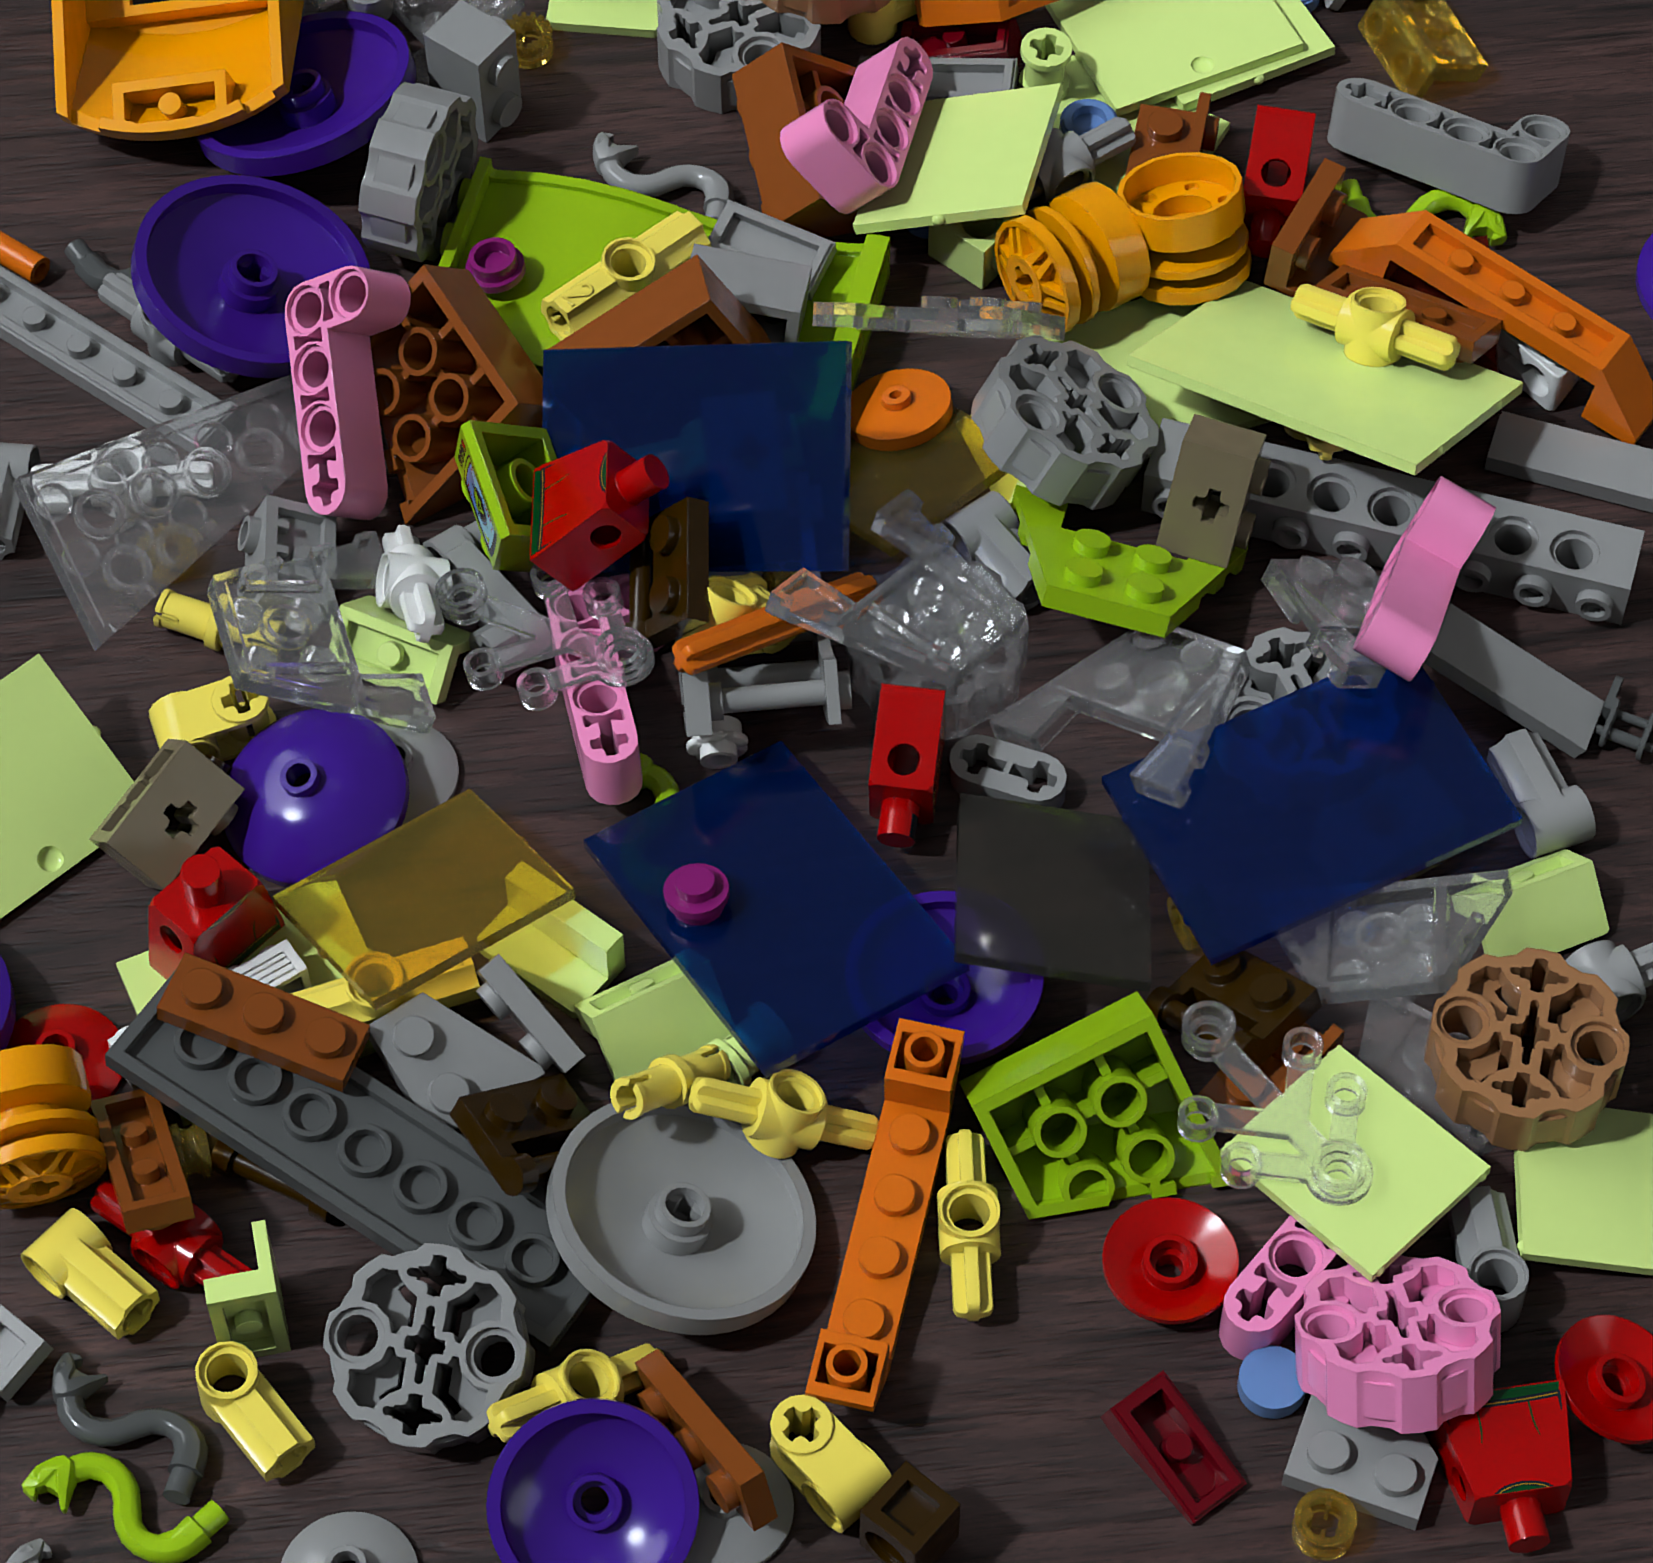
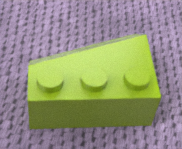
M1138 991L959 1081L1028 1219L1106 1207L1113 1200L1148 1194L1151 1195L1152 1199L1177 1195L1178 1189L1210 1184L1212 1188L1236 1185L1225 1160L1220 1157V1150L1154 1014Z

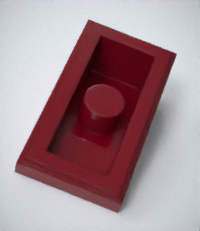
M1015 17L1002 22L923 27L919 25L918 20L903 21L900 39L903 37L914 39L922 46L928 57L1017 58L1019 67L1022 35Z
M1164 1370L1100 1416L1120 1445L1191 1525L1247 1484Z

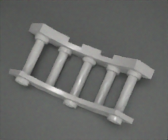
M810 472L799 473L802 506L791 508V518L799 517L803 560L709 568V576H736L752 572L757 573L767 582V588L806 585V591L821 586L815 522L825 521V502L822 484L811 485ZM686 482L670 483L667 488L661 491L662 509L686 497L700 499L699 494L687 495ZM705 500L709 501V525L715 524L713 501ZM838 620L799 634L791 641H812L815 660L724 668L716 666L693 676L688 675L685 671H678L681 702L685 710L683 715L687 737L713 735L712 721L724 720L725 713L823 705L827 723L829 725L842 724L841 710L852 709V694L849 671L837 672V660L831 646L839 644ZM682 636L676 638V639H675V642H676L677 640L681 639Z

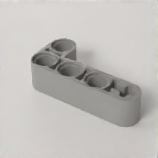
M1347 78L1340 81L1336 86L1327 139L1332 147L1344 153L1495 211L1506 214H1523L1531 211L1557 188L1569 141L1570 129L1563 121L1555 117L1534 114L1521 118L1506 131L1379 82L1365 78Z

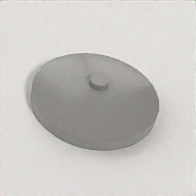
M612 1103L592 1112L571 1131L563 1143L550 1173L546 1192V1214L553 1241L563 1261L579 1282L597 1299L625 1317L652 1328L678 1334L715 1335L743 1329L760 1322L774 1313L792 1295L813 1253L816 1240V1215L807 1183L791 1157L777 1159L762 1154L748 1142L742 1131L741 1123L694 1113L689 1109L688 1103L676 1109L660 1107L644 1113L634 1120L623 1118L626 1110L618 1114Z

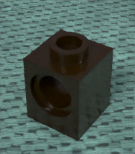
M905 1461L861 1509L860 1545L882 1563H936L959 1537L961 1504Z

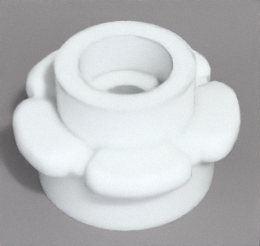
M724 715V720L712 721L713 735L693 736L686 743L687 752L690 755H696L702 766L710 769H723L736 764L738 757L747 751L748 737L742 733V724L737 718Z

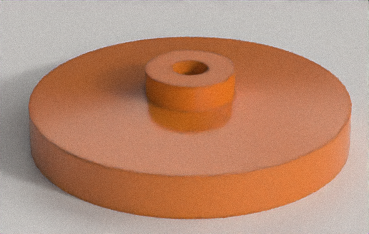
M905 368L878 374L859 385L847 399L844 415L848 431L856 442L874 450L898 451L919 446L941 433L952 418L954 405L950 388L943 378L930 371Z

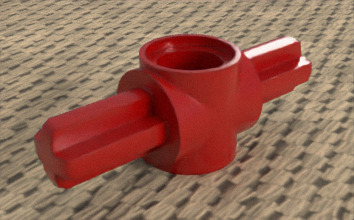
M111 1179L102 1181L96 1188L90 1206L95 1213L127 1234ZM193 1203L195 1218L173 1223L161 1230H144L128 1234L132 1237L131 1252L135 1260L153 1278L172 1289H178L181 1285L192 1287L197 1283L204 1286V1279L252 1270L222 1249L223 1235L220 1228L202 1209Z

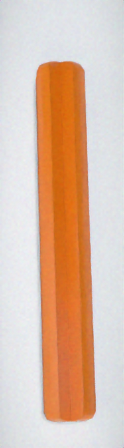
M856 572L681 638L672 647L675 657L673 664L679 672L685 671L688 675L693 676L872 607L879 598L875 590L877 582L872 575L865 576L861 572Z

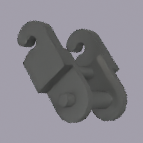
M1616 675L1603 705L1599 723L1594 733L1601 735L1598 746L1603 747L1607 740L1637 750L1635 759L1640 761L1644 751L1649 753L1653 751V713L1650 715L1649 720L1619 710L1621 702L1617 696L1622 688L1624 678ZM1616 719L1644 728L1642 737L1613 728Z

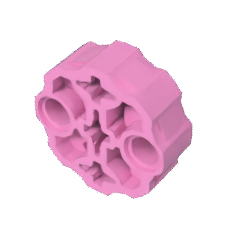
M1401 1255L1384 1270L1381 1276L1372 1282L1348 1264L1338 1269L1322 1270L1304 1287V1306L1295 1314L1296 1375L1302 1391L1317 1397L1326 1406L1328 1416L1355 1428L1377 1426L1391 1428L1401 1434L1422 1433L1437 1430L1443 1422L1456 1416L1475 1414L1493 1396V1375L1500 1368V1305L1492 1290L1480 1287L1469 1277L1467 1268L1438 1256L1423 1259Z

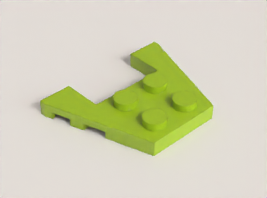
M1020 485L1015 487L1011 507L1020 521L1017 533L1021 545L1028 546L1029 548L1028 567L1041 606L1165 638L1199 608L1200 600L1206 593L1215 594L1224 586L1226 576L1229 573L1237 575L1243 568L1248 547L1246 550L1235 547L1226 569L1192 558L1184 560L1173 557L1166 549L1152 544L1134 547L1111 541L1108 535L1095 529H1080L1077 531L1064 529L1062 526L1069 503L1058 506L1031 494L1027 487Z

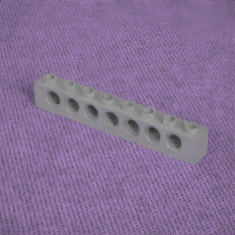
M1162 418L1158 444L1150 456L1144 474L1141 511L1157 514L1163 518L1182 441L1190 424ZM1265 442L1261 457L1271 460V465L1262 495L1250 494L1246 511L1257 514L1251 537L1275 542L1288 549H1304L1334 556L1347 563H1363L1384 568L1397 542L1436 482L1333 457L1332 460L1328 461L1320 460L1316 453ZM1465 489L1495 506L1496 510L1482 537L1460 569L1455 586L1468 592H1485L1518 600L1520 603L1531 607L1544 606L1577 614L1590 621L1622 624L1645 531ZM1213 490L1212 494L1220 496L1221 492Z

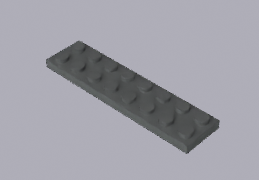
M174 971L105 1053L106 1066L391 1254L397 1255L417 1250L424 1243L444 1244L460 1248L469 1258L479 1262L489 1270H496L516 1291L526 1307L524 1319L528 1329L530 1345L549 1357L594 1295L572 1274L555 1246L546 1214L547 1190L537 1185L533 1192L513 1197L507 1195L464 1136L356 1066L343 1092H340L158 1020L157 1005L174 975ZM446 1265L443 1266L441 1275L429 1276V1279L441 1287L444 1285H455V1283H465L463 1280L456 1278L447 1269ZM480 1299L475 1301L470 1306L474 1307L476 1304L480 1302Z

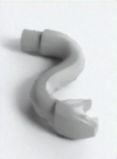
M601 132L595 138L593 161L596 171L599 175L603 176L608 185L628 189L650 197L666 194L682 187L697 188L703 191L705 195L703 205L704 212L706 213L705 216L717 220L728 199L735 202L732 186L725 177L714 170L703 166L685 164L668 167L649 175L634 174L624 169V167L638 154L637 145L614 144V135L611 133Z

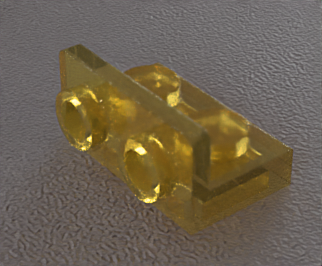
M1373 0L1358 24L1359 31L1398 90L1421 99L1434 81L1477 82L1488 67V63L1445 0Z

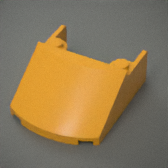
M51 0L56 113L63 121L79 129L111 138L134 141H162L199 136L246 120L273 105L290 91L304 0H169L133 5V0Z

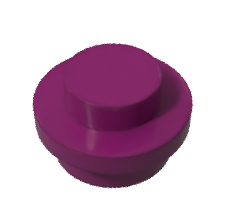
M493 237L484 239L473 246L470 250L465 269L471 272L484 293L496 294L515 287L523 279L526 265L522 253L510 241L504 238Z
M704 863L688 864L676 869L668 876L663 887L664 900L668 909L678 920L689 925H704L717 919L726 906L730 895L729 883L725 874L718 868Z

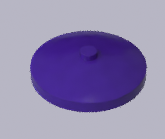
M331 11L302 16L289 93L258 114L221 130L195 136L203 154L214 165L240 175L255 177L281 176L328 164L368 143L372 139L379 118L384 115L390 104L393 92L404 82L415 84L416 65L403 33L394 24L382 17L356 11Z
M219 175L200 178L178 186L162 196L150 208L141 222L131 257V278L136 297L151 323L165 338L184 353L211 367L229 373L256 378L292 377L285 323V304L293 288L302 282L345 266H358L370 269L361 244L350 228L332 210L315 198L291 186L265 178L246 175Z

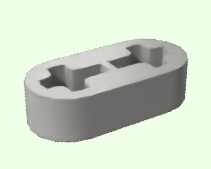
M975 734L957 741L951 749L949 758L951 786L957 793L969 799L1036 818L1052 815L1064 803L1067 781L1065 768L1058 759L1046 753L990 736ZM976 760L987 762V767H982L978 774L967 772L968 767H972ZM1036 778H1043L1047 780V785H1043L1039 793L1028 790V785H1033Z

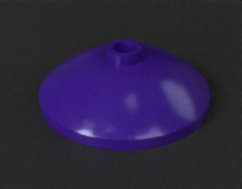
M315 708L290 714L261 730L248 742L235 759L229 776L240 784L244 791L234 802L238 806V811L224 830L230 845L249 869L269 882L288 888L312 889L314 887L331 886L349 880L376 862L390 847L402 827L410 794L408 771L404 759L392 739L381 727L357 713L335 708ZM306 773L311 774L306 784L300 787H293L294 782L300 776Z
M960 891L923 892L905 897L883 908L863 926L854 939L848 954L845 971L846 993L850 1008L859 1025L872 1040L891 1052L899 1018L965 1031L960 1065L989 1058L1014 1043L1026 1031L1036 1016L1041 1003L1044 985L1041 953L1026 926L1001 905L984 897ZM947 997L955 1002L942 1005L934 1001L938 998Z
M580 1398L565 1401L541 1411L523 1424L509 1439L494 1465L489 1481L486 1502L489 1533L502 1563H683L696 1535L700 1508L699 1488L692 1463L675 1435L648 1412L634 1405L608 1398ZM590 1487H600L607 1493L609 1503L600 1511L589 1510L582 1501L583 1492Z

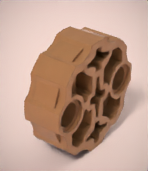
M1525 948L1516 955L1496 957L1484 954L1471 960L1458 969L1456 982L1444 996L1436 999L1425 1045L1424 1062L1432 1070L1437 1085L1435 1100L1454 1123L1473 1127L1483 1133L1491 1145L1505 1149L1527 1151L1536 1144L1553 1141L1568 1145L1584 1137L1594 1130L1598 1115L1607 1103L1616 1098L1629 1054L1630 1036L1622 1029L1616 1014L1618 998L1598 975L1583 973L1567 964L1561 954L1548 950ZM1448 1033H1462L1470 1039L1459 1040L1451 1037ZM1524 1034H1529L1531 1037L1529 1045L1531 1054L1528 1064L1522 1063L1524 1047H1521ZM1582 1058H1594L1601 1061L1604 1065H1592L1585 1062Z

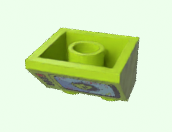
M469 420L460 427L454 458L462 478V491L471 504L481 533L483 551L490 559L493 570L533 572L539 568L530 561L534 469L557 459L547 429Z

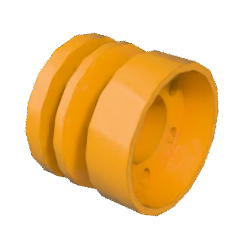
M1202 152L1173 153L1152 158L1134 167L1120 181L1117 195L1126 203L1138 222L1148 247L1151 271L1149 285L1141 294L1142 297L1148 301L1169 306L1196 305L1217 300L1237 290L1249 277L1252 259L1251 251L1248 247L1249 232L1244 223L1246 206L1243 179L1236 165L1221 156Z
M1097 181L1084 183L1053 198L1048 206L1034 207L1028 210L1024 216H1017L1003 222L996 232L994 252L998 273L1006 293L1018 313L1029 325L1046 336H1060L1072 330L1076 324H1084L1090 321L1097 312L1110 311L1140 296L1149 285L1151 266L1148 247L1140 226L1126 203L1111 188Z
M37 1044L0 1050V1210L27 1208L54 1202L88 1187L96 1182L107 1170L104 1145L99 1141L100 1134L97 1118L86 1112L91 1106V1092L82 1055L71 1047L55 1044Z

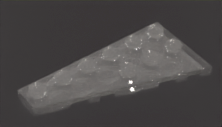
M292 374L19 476L12 484L94 651H97L163 592L164 589L258 507L267 494L271 495L302 467Z

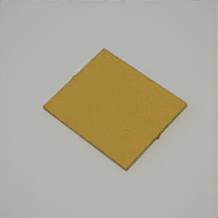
M470 788L272 896L275 906L317 949L318 955L323 959H327L374 1010L383 1007L576 898L574 888L528 845L526 838L519 836Z

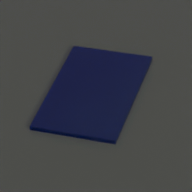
M820 341L543 350L542 428L547 429L557 459L602 440L614 442L636 460L648 454L658 457L667 469L669 485L649 498V517L686 497L709 501V572H849L852 342ZM629 552L600 573H629Z
M1370 659L1102 776V785L1122 816L1123 823L1130 829L1182 915L1184 924L1191 930L1211 965L1522 825L1523 820L1500 785L1499 779L1495 777L1423 666L1420 667L1414 678L1408 682Z
M782 741L583 840L586 851L766 1078L970 971L969 961ZM693 863L712 865L721 870L728 880L729 900L720 916L708 924L689 925L683 923L676 918L665 904L664 883L673 871L684 865Z

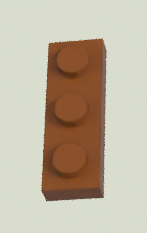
M1344 264L1314 285L1346 298L1356 290L1365 287H1381L1398 292L1406 299V309L1414 312L1416 323L1456 337L1461 345L1456 363L1466 362L1472 364L1496 345L1500 339L1503 320Z
M186 952L157 1005L158 1020L340 1092H343L370 1037L369 1024Z
M142 1089L92 1100L90 1106L92 1116L97 1118L99 1141L104 1145L107 1169L127 1234L144 1230H161L173 1223L195 1218L191 1195L161 1102Z
M656 1349L636 1361L635 1365L644 1389L636 1395L640 1408L657 1418L675 1435L686 1451L694 1471L698 1468L704 1471L707 1475L706 1482L708 1488L721 1509L727 1514L736 1509L754 1532L776 1519L778 1514L762 1468L663 1353Z

